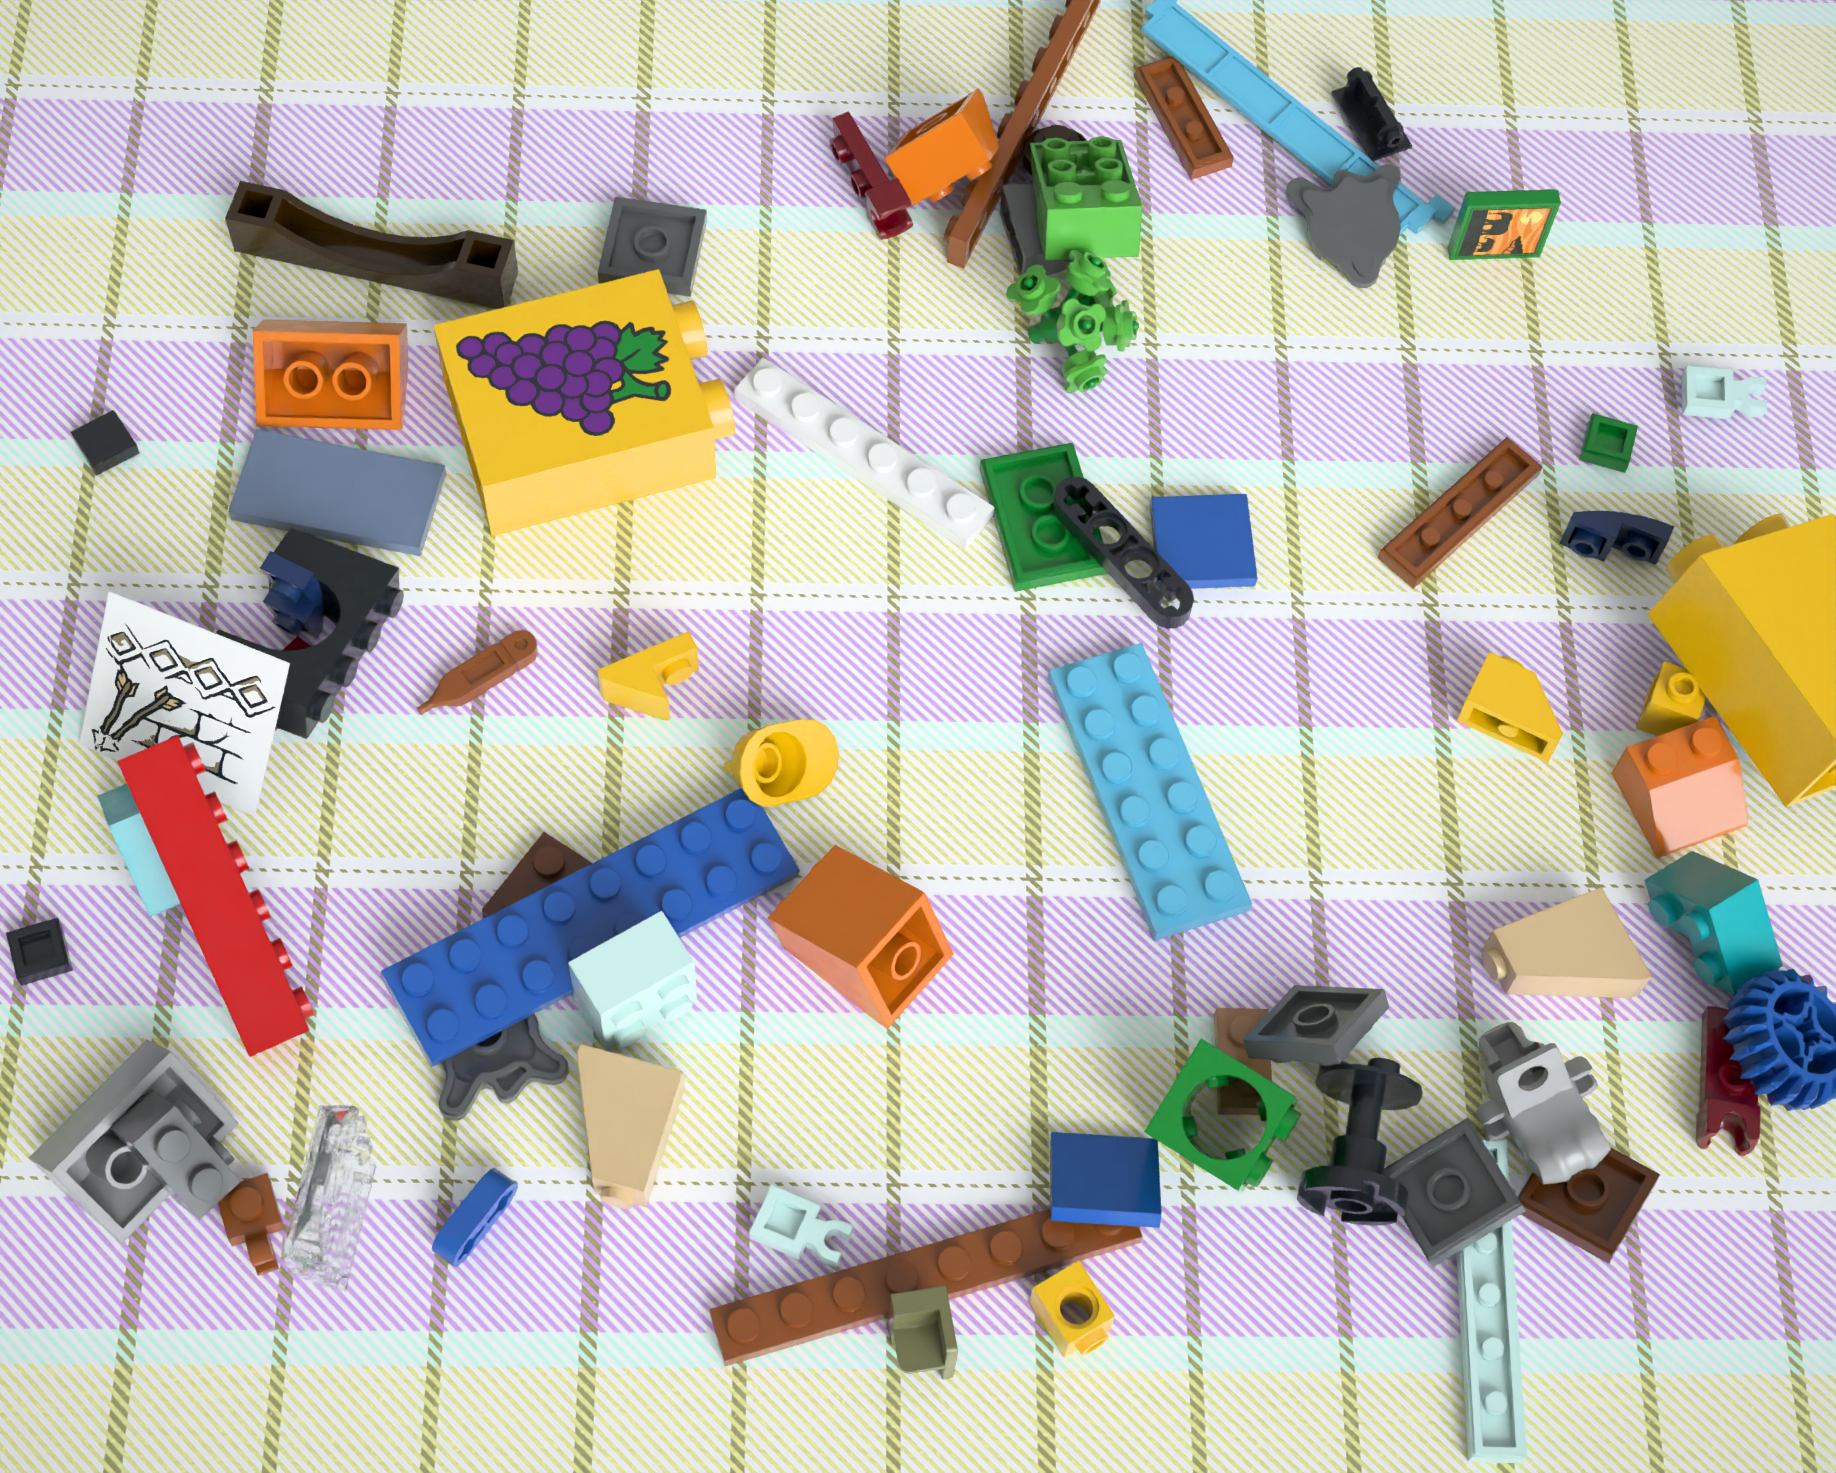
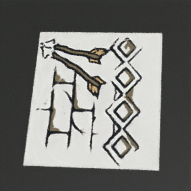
M109 591L79 745L115 760H121L175 736H179L183 746L194 743L206 772L197 775L204 794L207 795L215 791L220 803L256 816L290 663Z

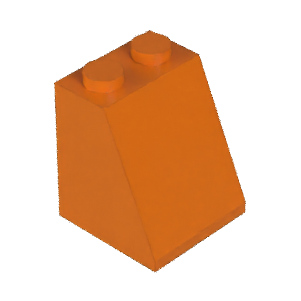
M834 845L812 867L806 877L778 904L777 908L768 917L785 950L887 1029L954 955L925 892L837 845Z

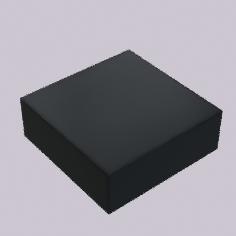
M114 410L70 432L75 444L96 476L140 454L137 444Z
M59 918L6 932L16 978L21 986L73 971L63 926Z

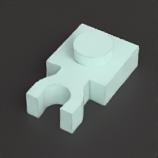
M1686 365L1682 373V415L1730 419L1734 410H1738L1746 416L1762 418L1768 408L1767 400H1756L1749 394L1762 395L1767 386V380L1765 377H1749L1738 381L1734 380L1732 369Z
M771 1184L751 1227L749 1239L798 1260L806 1247L813 1250L824 1264L837 1269L841 1260V1253L829 1249L825 1245V1241L830 1236H839L849 1241L853 1233V1225L841 1220H819L820 1204Z

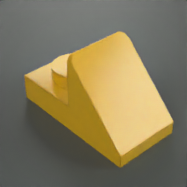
M687 631L598 669L599 691L603 700L662 720H670L669 700L662 685L679 684L688 679L693 672L699 670L697 645L690 632Z

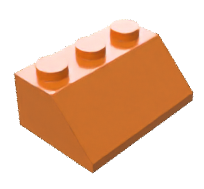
M263 319L253 330L256 426L402 430L408 378L407 323Z

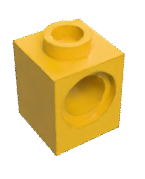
M1666 661L1662 663L1649 686L1636 729L1659 736L1699 721L1706 696L1700 689L1694 676L1687 669Z
M1080 1261L1075 1262L1033 1287L1029 1303L1064 1358L1076 1350L1080 1352L1081 1356L1087 1355L1102 1346L1109 1339L1106 1332L1111 1329L1115 1315ZM1066 1304H1078L1087 1311L1089 1320L1082 1324L1069 1323L1061 1315L1060 1308Z

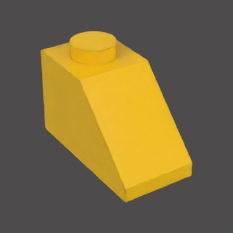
M1489 652L1457 721L1548 763L1563 732L1536 673L1524 668L1520 662L1513 658L1500 657Z

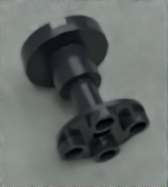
M1372 1058L1368 1061V1065L1348 1064L1345 1061L1330 1066L1319 1065L1315 1080L1317 1088L1325 1095L1350 1106L1345 1135L1334 1138L1329 1166H1318L1305 1170L1300 1177L1297 1201L1307 1210L1324 1216L1325 1209L1328 1207L1342 1211L1341 1222L1371 1226L1396 1223L1398 1213L1402 1217L1405 1216L1408 1191L1398 1181L1383 1175L1387 1147L1380 1141H1377L1382 1110L1410 1108L1419 1104L1423 1095L1422 1087L1419 1083L1400 1074L1401 1066L1399 1063L1385 1058Z

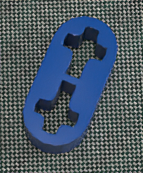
M495 1167L490 1169L478 1181L441 1228L433 1242L432 1251L454 1267L463 1263L511 1203L518 1189V1184Z

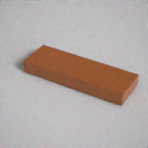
M1171 56L1137 67L1135 79L1189 178L1193 180L1232 167L1234 156L1183 65Z

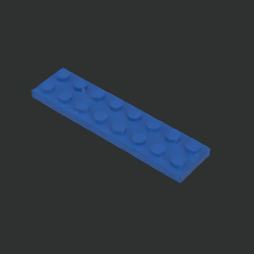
M740 788L381 970L380 977L429 1066L433 1067L573 994L574 988L571 982L568 962L662 911L678 937L681 938L796 878L800 870L763 807L750 801L744 790Z

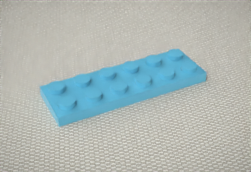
M1135 644L1049 670V684L1154 941L1249 912L1252 901L1143 644Z

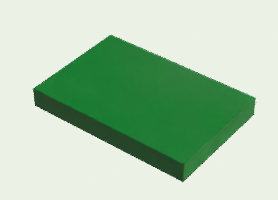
M1073 442L980 460L979 469L989 504L994 506L993 518L1015 592L1108 574L1061 524L1053 512L1054 493L1057 485L1069 477L1084 478ZM1070 496L1067 497L1066 504L1068 506L1077 503L1083 509L1084 499L1082 497L1078 500H1073ZM1087 514L1085 516L1084 524H1086L1089 519V516ZM1097 528L1093 535L1096 540L1104 544L1100 529Z

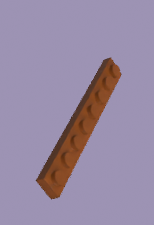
M1066 0L1065 7L1067 10L1064 16L1056 15L1049 32V40L1051 41L1048 47L1041 46L1034 58L1032 72L1034 74L1031 80L1024 79L1018 88L1014 105L1017 107L1013 114L1005 113L997 133L999 149L990 160L993 166L982 174L977 182L972 180L969 182L963 195L961 206L964 208L960 216L953 215L947 224L943 241L949 243L947 263L965 268L1001 198L1002 186L1008 184L1023 155V144L1026 138L1036 130L1101 0Z
M1050 1209L714 1307L709 1309L710 1317L724 1365L729 1366L887 1319L891 1294L946 1285L948 1298L951 1300L1139 1244L1143 1236L1139 1226L1050 1221Z

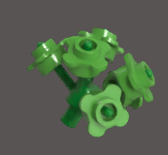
M1072 250L1069 254L1072 262L1069 263L1068 269L1064 273L1065 279L1072 287L1058 307L1052 309L1057 300V293L1060 291L1061 283L1056 277L1050 278L1045 274L1046 270L1042 265L1029 267L1018 278L1017 282L1011 284L1006 291L1009 301H1017L1021 305V310L1024 314H1042L1040 322L1028 328L1030 340L1035 344L1047 339L1052 343L1060 342L1068 353L1069 358L1061 366V371L1064 374L1063 377L1067 382L1064 386L1066 393H1073L1077 390L1080 392L1089 391L1098 386L1106 375L1107 369L1104 366L1107 362L1106 356L1104 354L1096 355L1094 352L1102 343L1099 332H1103L1104 341L1107 346L1117 345L1118 351L1124 352L1125 347H1130L1131 340H1136L1139 328L1136 312L1130 311L1127 300H1122L1121 305L1114 307L1113 297L1117 292L1109 279L1111 273L1106 263L1093 253L1085 252L1083 254L1080 251ZM1075 345H1082L1085 350L1078 352Z

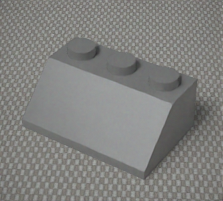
M147 1039L29 1157L69 1199L121 1244L169 1196V1193L111 1130V1127L152 1090L172 1104L179 1098L183 1100L201 1119L202 1123L195 1129L206 1141L213 1136L221 1142L239 1124L171 1051Z

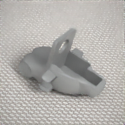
M1514 1022L1498 1025L1484 1033L1479 1038V1051L1488 1063L1485 1082L1491 1100L1479 1106L1476 1110V1115L1480 1122L1485 1124L1482 1130L1486 1137L1491 1141H1497L1511 1134L1517 1147L1522 1151L1526 1163L1542 1184L1567 1182L1574 1174L1597 1166L1611 1148L1599 1127L1597 1118L1590 1112L1587 1103L1582 1099L1594 1092L1598 1087L1597 1080L1592 1074H1589L1592 1069L1589 1061L1582 1056H1578L1564 1063L1560 1050L1555 1043L1544 1045L1540 1042L1528 1040L1522 1028Z

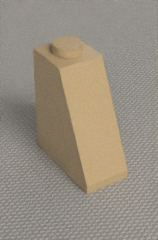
M1602 887L1493 930L1482 949V959L1487 973L1493 980H1499L1506 994L1630 999L1639 995L1652 977Z
M580 1044L577 1051V1060L594 1192L601 1195L600 1199L603 1202L617 1208L631 1209L633 1204L647 1207L685 1090L683 1071Z

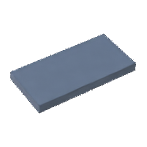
M256 429L228 512L231 520L286 531L294 528L317 537L421 556L446 477L445 465Z

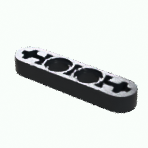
M1069 477L1062 480L1056 487L1053 500V512L1061 524L1154 623L1167 629L1178 628L1184 625L1189 620L1194 603L1193 591L1189 585L1094 484L1081 477ZM1070 496L1073 500H1078L1082 497L1084 499L1083 509L1077 503L1068 506L1066 504L1067 497ZM1087 514L1089 516V519L1087 523L1084 524L1085 516ZM1102 526L1112 527L1119 533L1120 539L1113 544H1103L1096 540L1093 532ZM1133 560H1141L1151 567L1152 573L1145 578H1135L1127 573L1125 565ZM1162 580L1160 590H1158L1155 586ZM1163 597L1168 601H1173L1177 598L1180 601L1178 610L1172 605L1163 608L1161 606Z

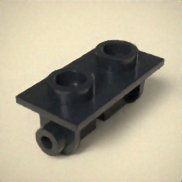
M1356 67L1349 71L1346 76L1348 79L1346 86L1331 91V95L1368 157L1372 161H1376L1411 149L1412 144L1403 131L1404 127L1397 121L1372 80L1373 76L1367 70L1364 71L1362 67Z

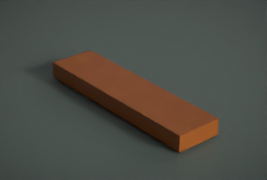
M1506 437L1380 550L1378 559L1414 589L1540 475L1543 466L1511 439Z

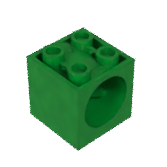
M1201 1038L1144 1132L1237 1191H1244L1248 1184L1254 1188L1259 1186L1274 1161L1266 1156V1153L1276 1137L1283 1141L1287 1140L1302 1114L1294 1109L1299 1101L1296 1096ZM1229 1079L1246 1082L1258 1091L1262 1099L1256 1100V1105L1261 1122L1266 1121V1127L1261 1140L1250 1152L1246 1154L1245 1148L1225 1153L1226 1160H1221L1208 1155L1197 1145L1193 1138L1198 1136L1194 1116L1189 1117L1196 1096L1206 1086H1208V1089L1225 1087L1230 1085Z

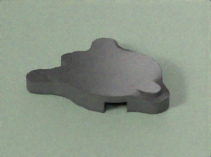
M1382 165L1368 176H1359L1347 170H1339L1334 175L1333 188L1331 190H1324L1302 177L1291 180L1286 188V198L1306 218L1307 236L1312 251L1319 260H1321L1322 256L1328 262L1338 266L1337 271L1345 275L1350 283L1357 288H1368L1376 283L1380 268L1398 243L1401 226L1399 213L1393 202V193L1399 185L1401 174L1398 168L1393 165Z
M533 1014L440 1063L445 1070L446 1081L439 1099V1109L444 1118L454 1121L461 1120L469 1113L480 1091L486 1088L493 1090L500 1102L509 1104L517 1099L523 1089L531 1082H540L548 1085L561 1084L567 1079L569 1074L568 1061L564 1056L551 1050L544 1043L540 1036L537 1017Z

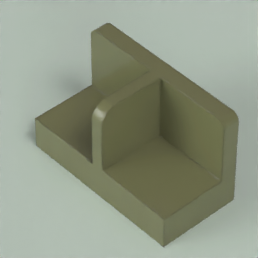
M946 1285L891 1294L887 1324L891 1345L895 1344L900 1370L904 1373L912 1374L940 1369L942 1380L953 1378L958 1347Z

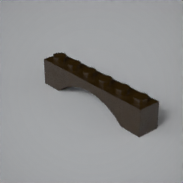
M240 181L225 217L235 252L495 309L507 307L518 276L514 240L470 230L437 237H409L382 233L330 216L306 204L286 190Z

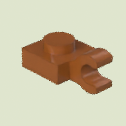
M268 1173L241 1181L218 1202L228 1241L232 1247L246 1242L251 1264L255 1267L258 1276L279 1269L269 1234L285 1229L271 1179Z

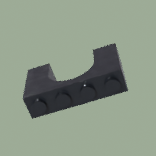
M290 528L274 550V553L315 574L322 591L324 616L336 626L334 631L316 645L292 651L267 648L219 629L216 631V634L290 663L276 728L308 739L318 722L324 723L329 718L334 706L335 697L342 686L347 688L354 680L358 669V662L364 653H370L376 647L381 635V628L388 617L394 618L398 614L403 603L404 591L399 587V567Z

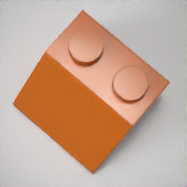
M980 89L974 90L905 132L884 158L896 178L899 179L913 205L920 203L926 198L931 203H934L954 190L953 182L965 175L969 181L974 180L993 166L990 160L999 149V144L984 95Z
M1716 716L1626 747L1611 772L1657 859L1741 829L1748 824L1739 757Z

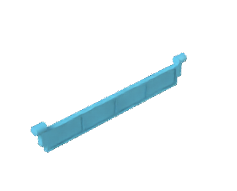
M1155 0L1145 9V16L1150 20L1142 27L1141 32L1332 187L1334 175L1339 170H1347L1359 176H1368L1380 167L1176 3L1178 0ZM1400 182L1393 193V202L1399 213L1400 234L1406 228L1417 234L1434 216L1445 223L1455 211V208L1438 194L1426 204Z

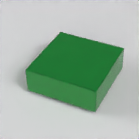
M1592 413L1587 424L1579 460L1625 473L1630 463L1638 425Z

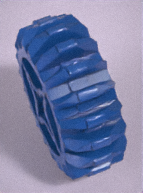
M1794 969L1766 971L1744 982L1742 987L1736 990L1737 993L1734 994L1733 998L1727 1002L1730 1011L1722 1019L1730 1029L1723 1039L1733 1045L1734 1053L1730 1060L1738 1061L1743 1069L1740 1079L1750 1078L1753 1082L1754 1095L1766 1094L1770 1106L1780 1104L1787 1111L1815 1109L1835 1099L1836 1002H1831L1827 997V986L1816 987L1810 974L1800 976Z

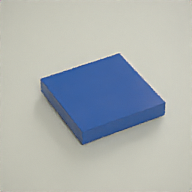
M1247 494L1151 497L1149 506L1154 549L1191 589L1256 586L1258 577ZM1160 580V581L1158 582V588H1159V590H1160V586H1161L1162 580Z
M1051 1132L1050 1221L1160 1228L1162 1210L1159 1152L1156 1139Z

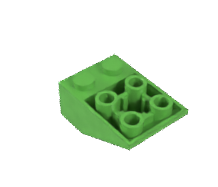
M1098 136L1091 138L1089 141H1067L1061 138H1050L1040 143H1030L1039 237L1045 260L1070 259L1069 254L1072 250L1080 251L1083 254L1090 252L1100 258L1139 257L1142 203L1122 140Z

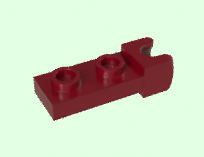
M849 111L832 118L834 138L829 139L832 153L839 165L846 163L851 172L849 173V179L859 199L866 198L867 218L879 239H888L910 229L913 226V222L906 209L912 207V203L899 179L895 178L889 181Z
M1707 1006L1702 1014L1700 1110L1696 1115V1144L1700 1149L1708 1148L1711 1143V1137H1714L1720 1129H1724L1732 1134L1736 1153L1740 1156H1745L1754 1150L1760 1137L1761 1107L1758 1106V1094L1754 1095L1753 1082L1750 1078L1740 1079L1743 1069L1739 1062L1730 1060L1734 1053L1733 1045L1723 1039L1730 1029L1722 1020L1730 1010Z

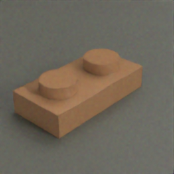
M1216 1008L1214 1013L1215 1047L1272 1082L1271 1060L1248 1058L1243 1042L1244 1038L1269 1013V1009ZM1229 1079V1086L1217 1088L1218 1115H1259L1256 1100H1260L1262 1097L1250 1084Z

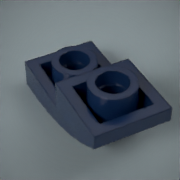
M1573 512L1559 544L1571 548L1580 556L1593 557L1605 562L1611 548H1615L1634 560H1645L1656 565L1670 539L1674 526L1652 518L1624 512Z
M270 551L260 569L272 583L268 594L263 600V603L274 615L272 623L293 636L297 637L303 631L318 639L323 629L324 619L323 596L318 579L313 572Z

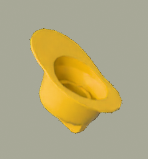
M797 719L754 729L743 735L735 745L732 760L725 762L724 768L726 771L733 773L735 781L744 790L750 801L762 807L777 806L808 799L821 793L831 783L836 773L839 750L835 736L826 725L814 719Z

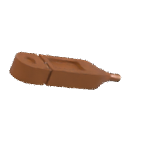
M525 630L515 631L499 640L498 644L491 645L447 672L441 678L429 700L417 707L419 714L422 715L432 708L441 706H462L514 675L515 671H520L536 660L538 655L537 641L534 635Z

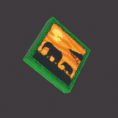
M1559 190L1465 193L1447 247L1449 259L1475 260L1540 257L1561 204Z

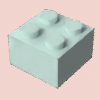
M662 911L568 962L575 1002L606 1051L617 1045L623 1048L634 1044L646 1034L648 1027L663 1019L669 1022L680 1018L692 1008L693 1002L697 1000L694 960Z

